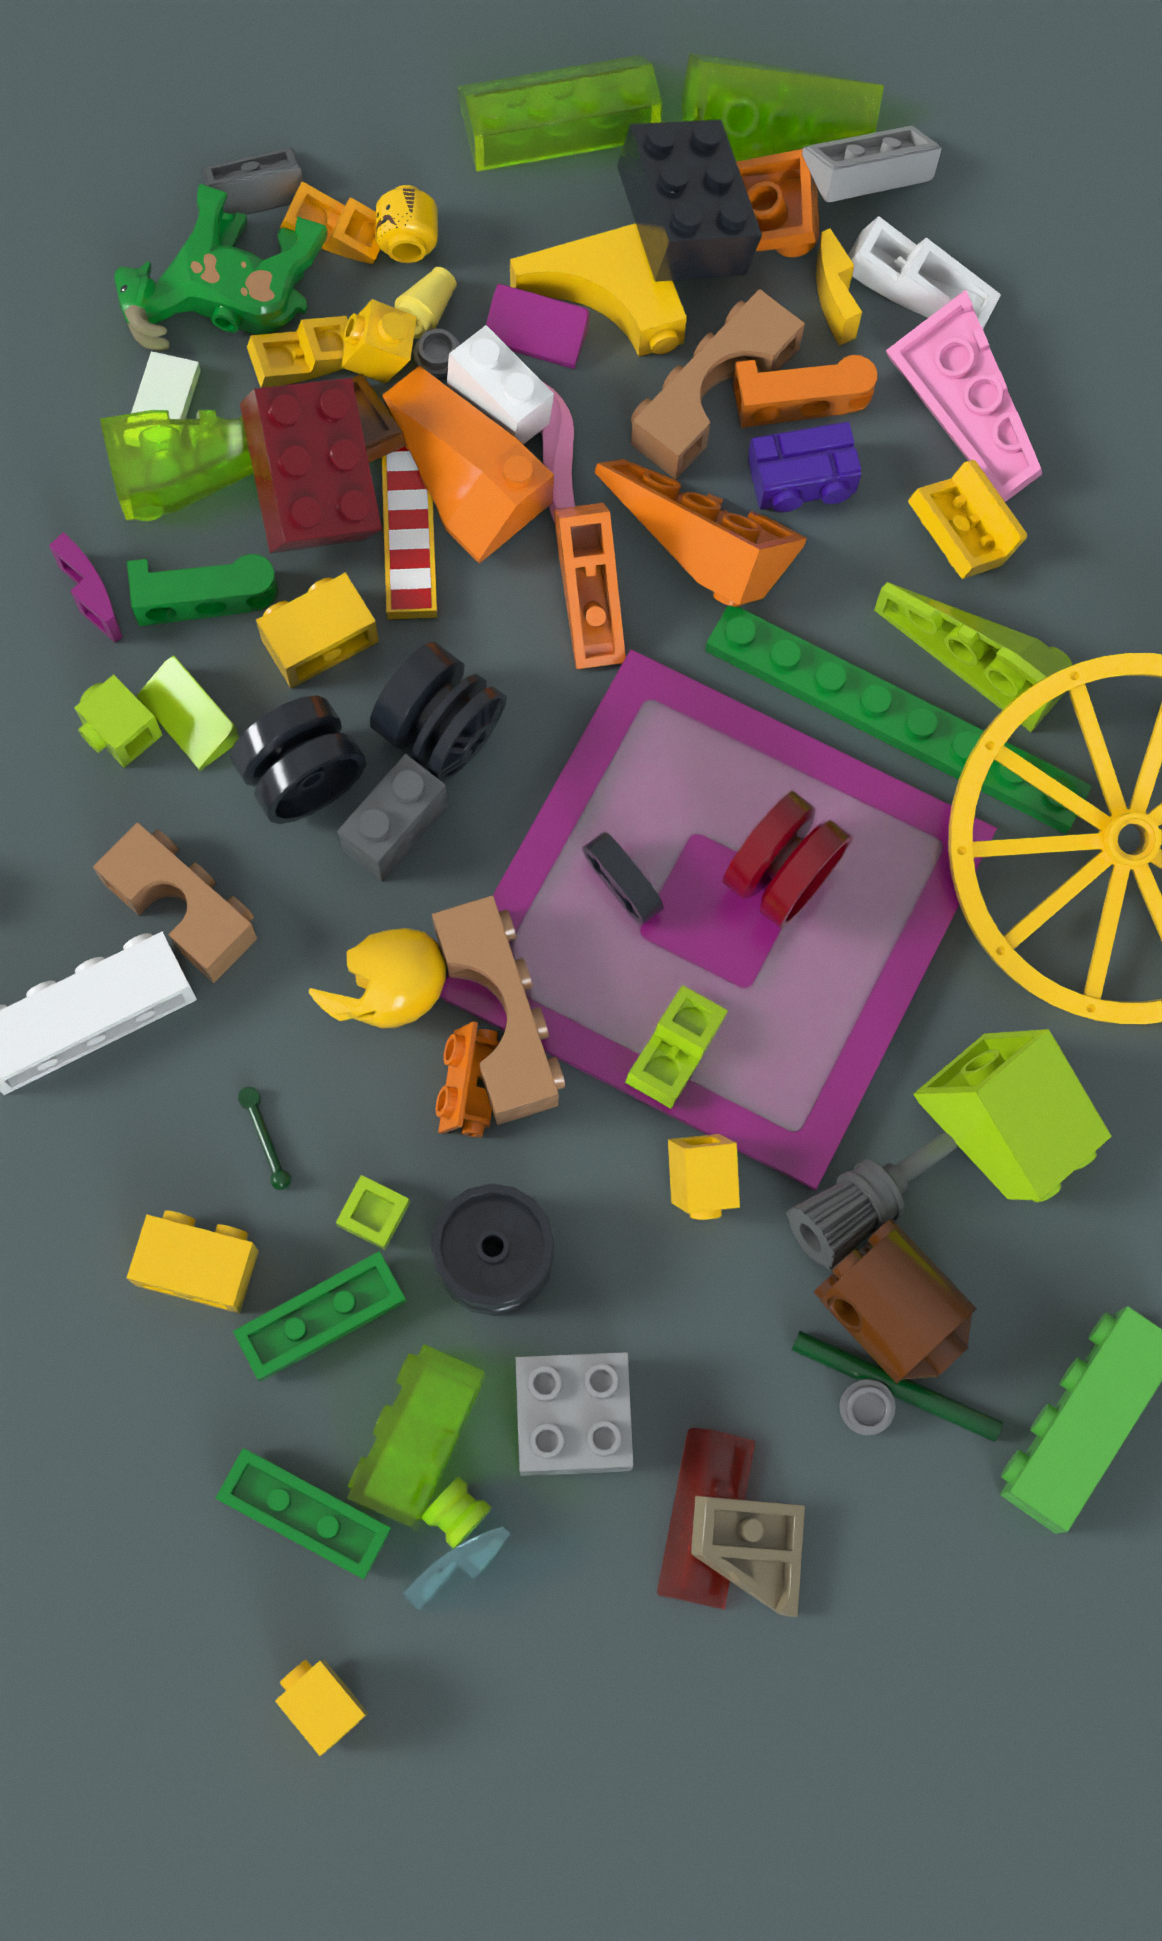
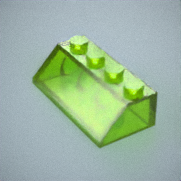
M641 55L457 86L476 171L623 146L630 124L661 123L663 103L653 65Z

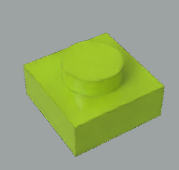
M361 1175L335 1223L337 1227L386 1250L410 1204V1199Z

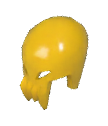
M409 928L385 930L368 935L356 947L346 952L349 972L355 974L357 986L366 989L360 999L313 988L309 989V994L313 997V1000L325 1012L339 1021L355 1019L381 1029L398 1028L415 1022L427 1013L439 999L446 980V962L439 944L426 932Z

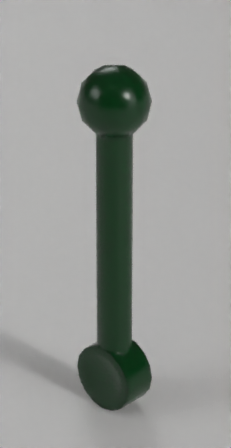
M245 1087L239 1092L238 1101L244 1109L249 1111L272 1171L270 1184L276 1190H285L291 1184V1175L282 1169L258 1107L261 1100L260 1095L255 1088Z

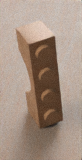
M761 289L747 302L739 301L729 312L725 325L715 335L712 332L708 333L701 340L690 362L684 368L681 365L675 367L664 381L663 390L653 400L647 398L636 408L631 417V446L676 480L707 447L710 421L701 404L705 394L716 384L726 379L734 378L735 365L739 361L755 360L758 373L779 371L800 349L805 323Z
M492 895L433 913L434 931L446 962L449 977L471 980L486 987L497 997L506 1013L507 1024L500 1043L489 1056L480 1062L481 1077L496 1124L500 1125L557 1107L559 1101L557 1090L565 1088V1081L557 1057L547 1059L541 1042L542 1039L549 1038L540 1007L530 1009L525 990L532 989L533 986L524 958L514 960L509 945L510 941L516 940V933L508 909L498 912L494 896Z

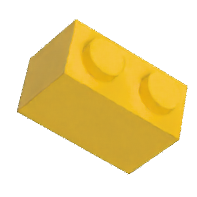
M346 572L334 579L324 578L317 581L309 588L306 594L290 602H278L269 607L262 617L256 619L261 640L291 689L379 642L376 621Z
M165 1210L162 1218L146 1214L127 1279L137 1287L240 1314L259 1253L254 1243L247 1241L249 1233L222 1224H217L215 1232L194 1227L195 1218L174 1211Z

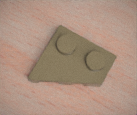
M695 1496L691 1554L776 1613L798 1617L805 1505Z

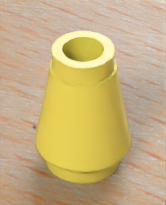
M435 267L395 300L396 309L417 316L414 338L419 339L425 332L436 329L453 291L457 287L454 276L442 267Z

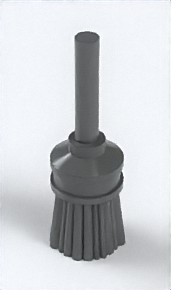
M944 1131L896 1165L887 1163L881 1167L869 1159L861 1160L852 1171H846L837 1178L836 1185L786 1211L791 1225L790 1228L794 1233L793 1236L797 1239L803 1251L807 1252L810 1259L831 1270L871 1232L875 1233L890 1218L894 1221L901 1217L905 1209L902 1194L908 1191V1183L959 1148V1146Z

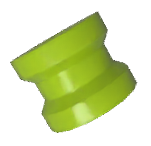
M457 1477L439 1495L421 1518L429 1526H438L445 1533L446 1542L455 1550L480 1524L492 1507L485 1500H475L468 1493V1484L460 1477Z

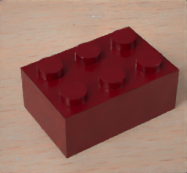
M352 378L253 389L240 403L270 554L364 541L380 531L382 527Z

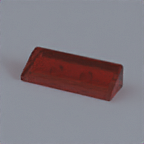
M690 1428L688 1430L657 1594L659 1596L725 1610L730 1580L691 1554L695 1496L745 1500L755 1441L712 1429Z

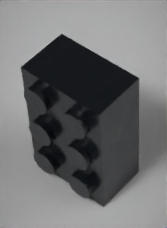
M722 120L630 124L617 168L655 282L746 275L762 234Z

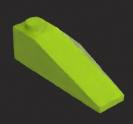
M889 582L880 590L874 609L875 612L1001 710L1032 685L1055 672L1072 666L1071 660L1063 651L1055 647H1048L1042 641L1032 636ZM1066 692L1045 703L1021 725L1032 732Z

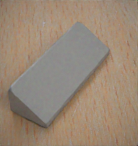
M911 125L803 147L802 155L824 200L834 202L930 181L935 175L942 148Z

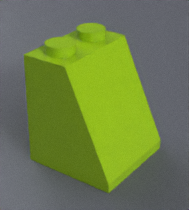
M1049 1029L984 1033L913 1093L918 1103L955 1140L963 1152L1007 1199L1042 1202L1053 1197L1060 1191L1062 1187L1061 1182L1074 1170L1090 1164L1097 1156L1096 1150L1112 1137Z

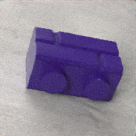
M848 421L751 438L748 465L760 510L774 507L776 512H790L799 508L803 502L822 499L825 504H836L845 501L851 494L857 492L861 478V466Z

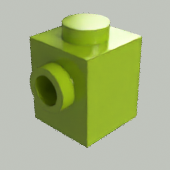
M114 674L104 683L99 682L88 688L82 695L80 703L74 707L83 724L78 729L83 739L97 753L105 748L123 768L163 736L155 716Z

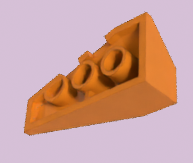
M418 366L383 394V401L390 415L403 432L406 442L405 447L409 449L420 472V478L438 509L439 517L445 530L479 564L553 503L554 474L517 438L421 366Z
M625 459L597 463L594 473L696 582L714 592L713 597L723 604L740 607L742 604L763 599L806 543V537L764 515L750 511L748 517L725 511L721 509L724 499L709 493L707 496L694 492H685L683 494L679 492L681 484L677 480Z

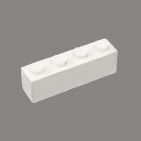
M163 932L155 935L146 933L136 936L123 946V951L106 959L104 957L89 959L75 969L76 974L57 983L55 981L40 983L26 993V998L8 1007L4 1004L0 1005V1092L6 1095L196 1001L197 998Z

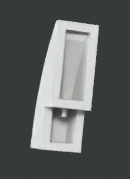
M879 216L860 232L848 254L854 264L852 277L889 300L927 318L964 290H967L979 323L984 329L1001 296L999 292L928 238H925L916 245Z

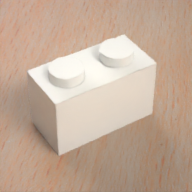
M487 325L449 353L447 386L517 438L522 444H525L550 424L554 393Z

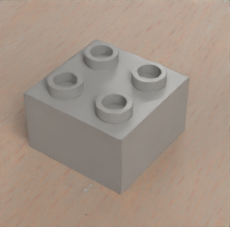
M628 1352L515 1357L520 1476L627 1472L632 1470L633 1448Z

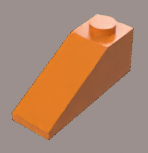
M604 503L554 509L559 560L576 669L621 664L624 662L626 655L610 511Z

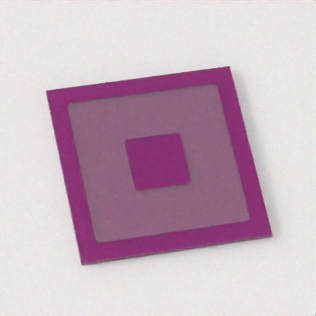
M630 649L493 894L498 912L508 909L514 926L516 940L509 942L514 960L524 958L530 974L533 988L525 990L530 1009L540 1007L549 1034V1038L541 1040L545 1053L553 1057L556 1056L557 1059L705 1135H723L737 1143V1151L816 1191L959 906L951 876L948 852L949 821L952 806ZM795 791L816 807L815 819L807 835L820 823L832 820L854 838L845 855L818 892L784 928H780L759 912L762 895L770 882L755 896L743 899L723 884L722 880L731 861L753 829L785 795ZM974 817L973 842L992 840L997 828ZM603 832H607L616 840L661 898L664 909L643 925L638 924L627 913L584 856L583 846ZM983 857L974 858L975 872ZM448 974L439 998L505 1032L507 1017L497 997L479 983L467 979L450 978ZM684 985L727 1009L728 1013L673 1108L670 1109L626 1084L625 1081L631 1068L654 1034L659 1020L680 987Z

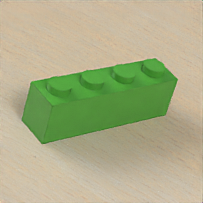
M1129 1306L1114 1313L1113 1316L1106 1312L1100 1318L1088 1337V1340L1095 1344L1085 1361L1077 1357L1059 1383L1066 1391L1055 1407L1048 1403L1042 1409L1030 1429L1031 1432L1037 1435L1026 1453L1018 1449L1001 1474V1478L1007 1481L999 1495L1055 1534L1069 1531L1162 1382V1329Z

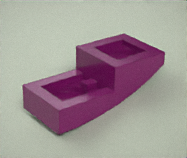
M63 532L49 547L58 567L77 583L70 592L79 612L116 643L123 636L105 586L87 556Z

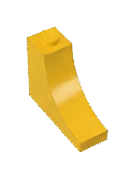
M636 223L510 259V287L552 299L576 302L596 310L623 331L632 343L638 357L651 353L665 354L675 349L678 345L684 344L687 317L673 281L655 282Z

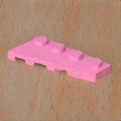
M964 290L888 348L886 352L889 359L968 461L975 460L1006 502L1040 477L1042 469L1019 414L1015 409L1001 371L994 359L983 328L973 309L967 290Z

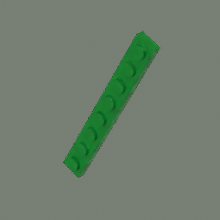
M727 606L706 642L705 652L958 780L970 753L980 736L984 733V730L740 607ZM1007 742L1004 743L1005 747L1086 800L1093 785ZM994 760L982 784L981 792L1067 835L1077 817L1076 814Z

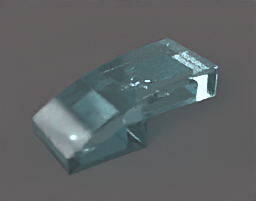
M499 1527L467 1540L433 1563L412 1583L402 1596L419 1611H423L458 1566L476 1581L511 1538V1533L504 1527Z

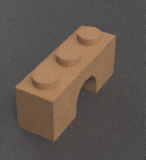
M137 822L93 868L101 882L138 916L153 902L161 898L175 897L187 903L186 914L183 920L168 935L176 950L210 981L215 983L257 940L253 926L250 923L254 916L234 896H231L226 901L212 888L217 883L200 865L194 862L190 867H187L175 855L179 852V849L163 832L156 829L150 834Z

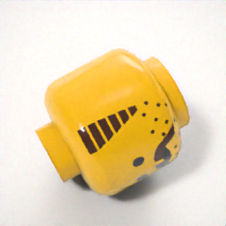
M411 185L398 186L381 196L376 204V242L382 251L395 261L413 263L423 259L425 255L429 254L436 247L438 239V207L431 196Z

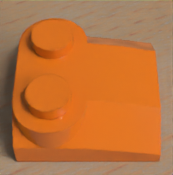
M803 149L736 162L762 234L756 251L775 249L785 257H800L811 251L819 239L818 190L803 158Z

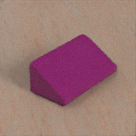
M498 284L493 295L486 325L513 352L575 369L589 330L590 312L584 307Z

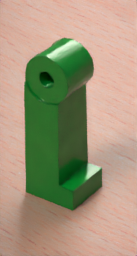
M259 554L241 556L233 564L159 572L151 571L147 559L127 561L131 607L139 627L259 611L272 605L278 596V584L273 566L267 558Z

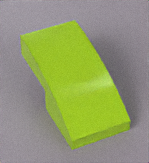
M682 985L659 1020L651 1039L628 1073L625 1083L672 1109L723 1023L728 1010Z

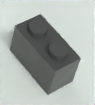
M405 754L337 830L342 851L382 882L448 807L446 785Z

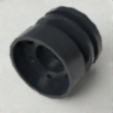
M433 641L423 645L414 652L386 684L371 713L370 727L399 749L408 747L415 742L412 749V759L421 766L428 764V772L443 782L453 777L465 767L485 745L502 716L507 696L493 686L486 688L487 681L478 674L471 675L461 682L465 664Z

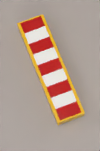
M404 446L382 457L387 620L438 618L433 499L420 478V472L409 449Z

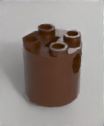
M890 1218L868 1239L869 1242L859 1251L855 1249L832 1270L833 1274L813 1293L896 1384L903 1379L937 1378L969 1348L968 1341L972 1313L977 1308L901 1227Z

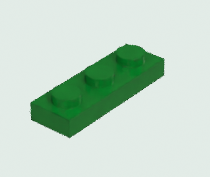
M378 1251L237 1328L233 1333L257 1380L262 1382L407 1301L381 1252Z
M245 1448L240 1452L215 1498L363 1580L368 1576L392 1530L389 1526Z

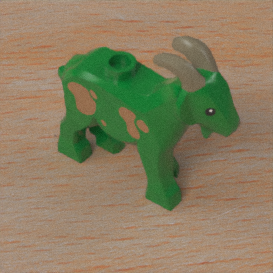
M199 184L196 200L199 215L193 232L158 281L155 282L150 277L151 263L148 261L137 269L121 266L115 271L114 281L119 306L135 341L146 349L160 352L168 350L170 348L169 341L159 337L165 335L167 329L156 324L174 314L190 311L210 318L216 327L229 333H236L240 329L261 335L280 330L296 314H305L308 310L306 299L293 287L304 277V270L312 265L319 250L326 241L328 235L327 227L297 217L295 231L284 227L279 229L277 236L281 253L262 260L254 253L235 248L247 225V215L239 212L235 214L225 213L223 207L228 198L227 193Z

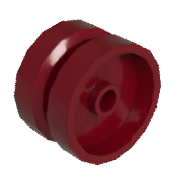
M795 791L785 795L753 829L731 861L722 880L723 884L743 899L755 896L770 882L762 895L759 912L780 928H784L818 892L839 864L854 838L832 820L820 823L807 835L815 819L816 807Z

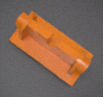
M473 1021L454 1030V1034L450 1035L445 1045L444 1063L448 1065L446 1085L439 1091L435 1108L437 1117H440L438 1130L440 1134H445L463 1126V1135L481 1138L483 1137L484 1129L490 1127L492 1108L485 1088L477 1087V1080L482 1079L480 1062L489 1056L500 1042L497 1041L498 1032L489 1029L477 1030L478 1022Z

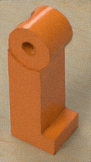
M861 355L844 357L835 365L760 373L757 371L755 360L736 362L732 386L740 427L836 416L863 410L872 400L877 382V369L868 358Z

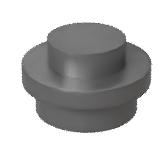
M431 329L425 332L415 344V364L417 367L421 366L435 378L447 377L449 353L461 344L450 332L444 329Z
M860 1379L848 1385L843 1391L839 1403L840 1414L845 1424L852 1431L861 1435H875L884 1431L891 1424L896 1409L895 1400L890 1390L884 1384L874 1379Z

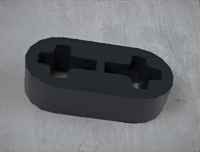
M603 832L583 846L584 856L592 869L638 924L643 925L664 909L661 898L651 883L611 835Z

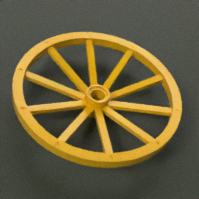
M1124 653L1080 662L1055 672L1025 690L994 718L970 753L958 780L949 821L948 852L954 888L965 919L976 939L990 958L1012 980L1048 1004L1078 1016L1118 1024H1151L1162 1022V999L1148 1001H1112L1101 999L1130 869L1162 941V895L1148 865L1150 862L1162 870V850L1160 849L1162 845V829L1158 827L1162 824V802L1146 814L1162 763V703L1130 805L1127 809L1085 685L1088 682L1119 676L1162 678V654ZM1066 691H1069L1110 816L1004 746V743L1032 713ZM994 760L1097 828L1099 833L973 842L976 805L982 784ZM1130 824L1138 830L1140 843L1134 852L1126 854L1119 847L1118 835L1123 827ZM1100 849V852L1020 922L1006 934H1001L990 916L981 895L975 873V857ZM1113 865L1084 994H1079L1043 976L1014 949L1109 866Z

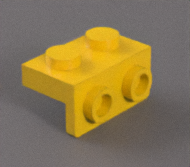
M975 460L964 462L950 479L918 488L908 500V503L920 518L924 527L929 531L961 579L1002 566L1027 538L1026 531Z

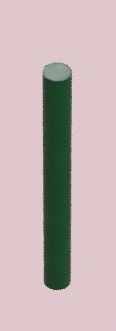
M799 1330L791 1351L853 1379L877 1380L890 1390L893 1397L993 1442L997 1440L1001 1432L1003 1422L909 1379L900 1380L896 1384L882 1367Z

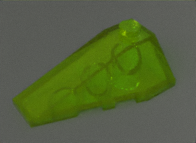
M689 53L682 96L683 121L721 119L737 162L799 150L809 145L875 133L884 85L733 58Z
M148 410L100 418L117 497L126 520H155L163 514L177 512L254 474L242 415L239 419H223L216 417L215 410H198L197 419H170L168 410Z

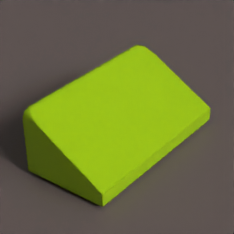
M174 655L163 663L137 694L138 700L155 716L156 721L199 771L232 748L239 739L234 724Z

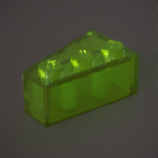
M423 1344L418 1356L409 1353L396 1381V1384L401 1385L402 1388L393 1406L388 1404L384 1406L372 1434L377 1439L368 1457L362 1456L348 1485L351 1491L347 1498L361 1507L417 1532L422 1521L421 1517L427 1510L485 1381V1371Z

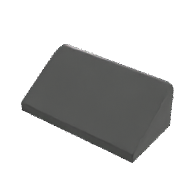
M291 147L215 164L201 169L206 186L227 193L228 198L223 209L228 214H235L236 212L250 214L291 204L302 181L304 182L301 166L294 148Z

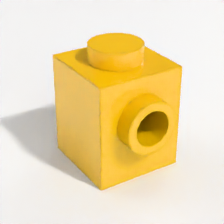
M372 299L359 314L353 313L346 324L343 336L345 348L342 368L363 374L368 378L386 384L411 359L417 316Z
M721 1134L668 1139L672 1204L688 1213L690 1218L699 1220L719 1218L722 1216L723 1209L740 1208L736 1142Z
M307 1659L302 1661L280 1681L281 1686L286 1691L275 1700L319 1756L325 1754L369 1714L326 1660H320L313 1667Z

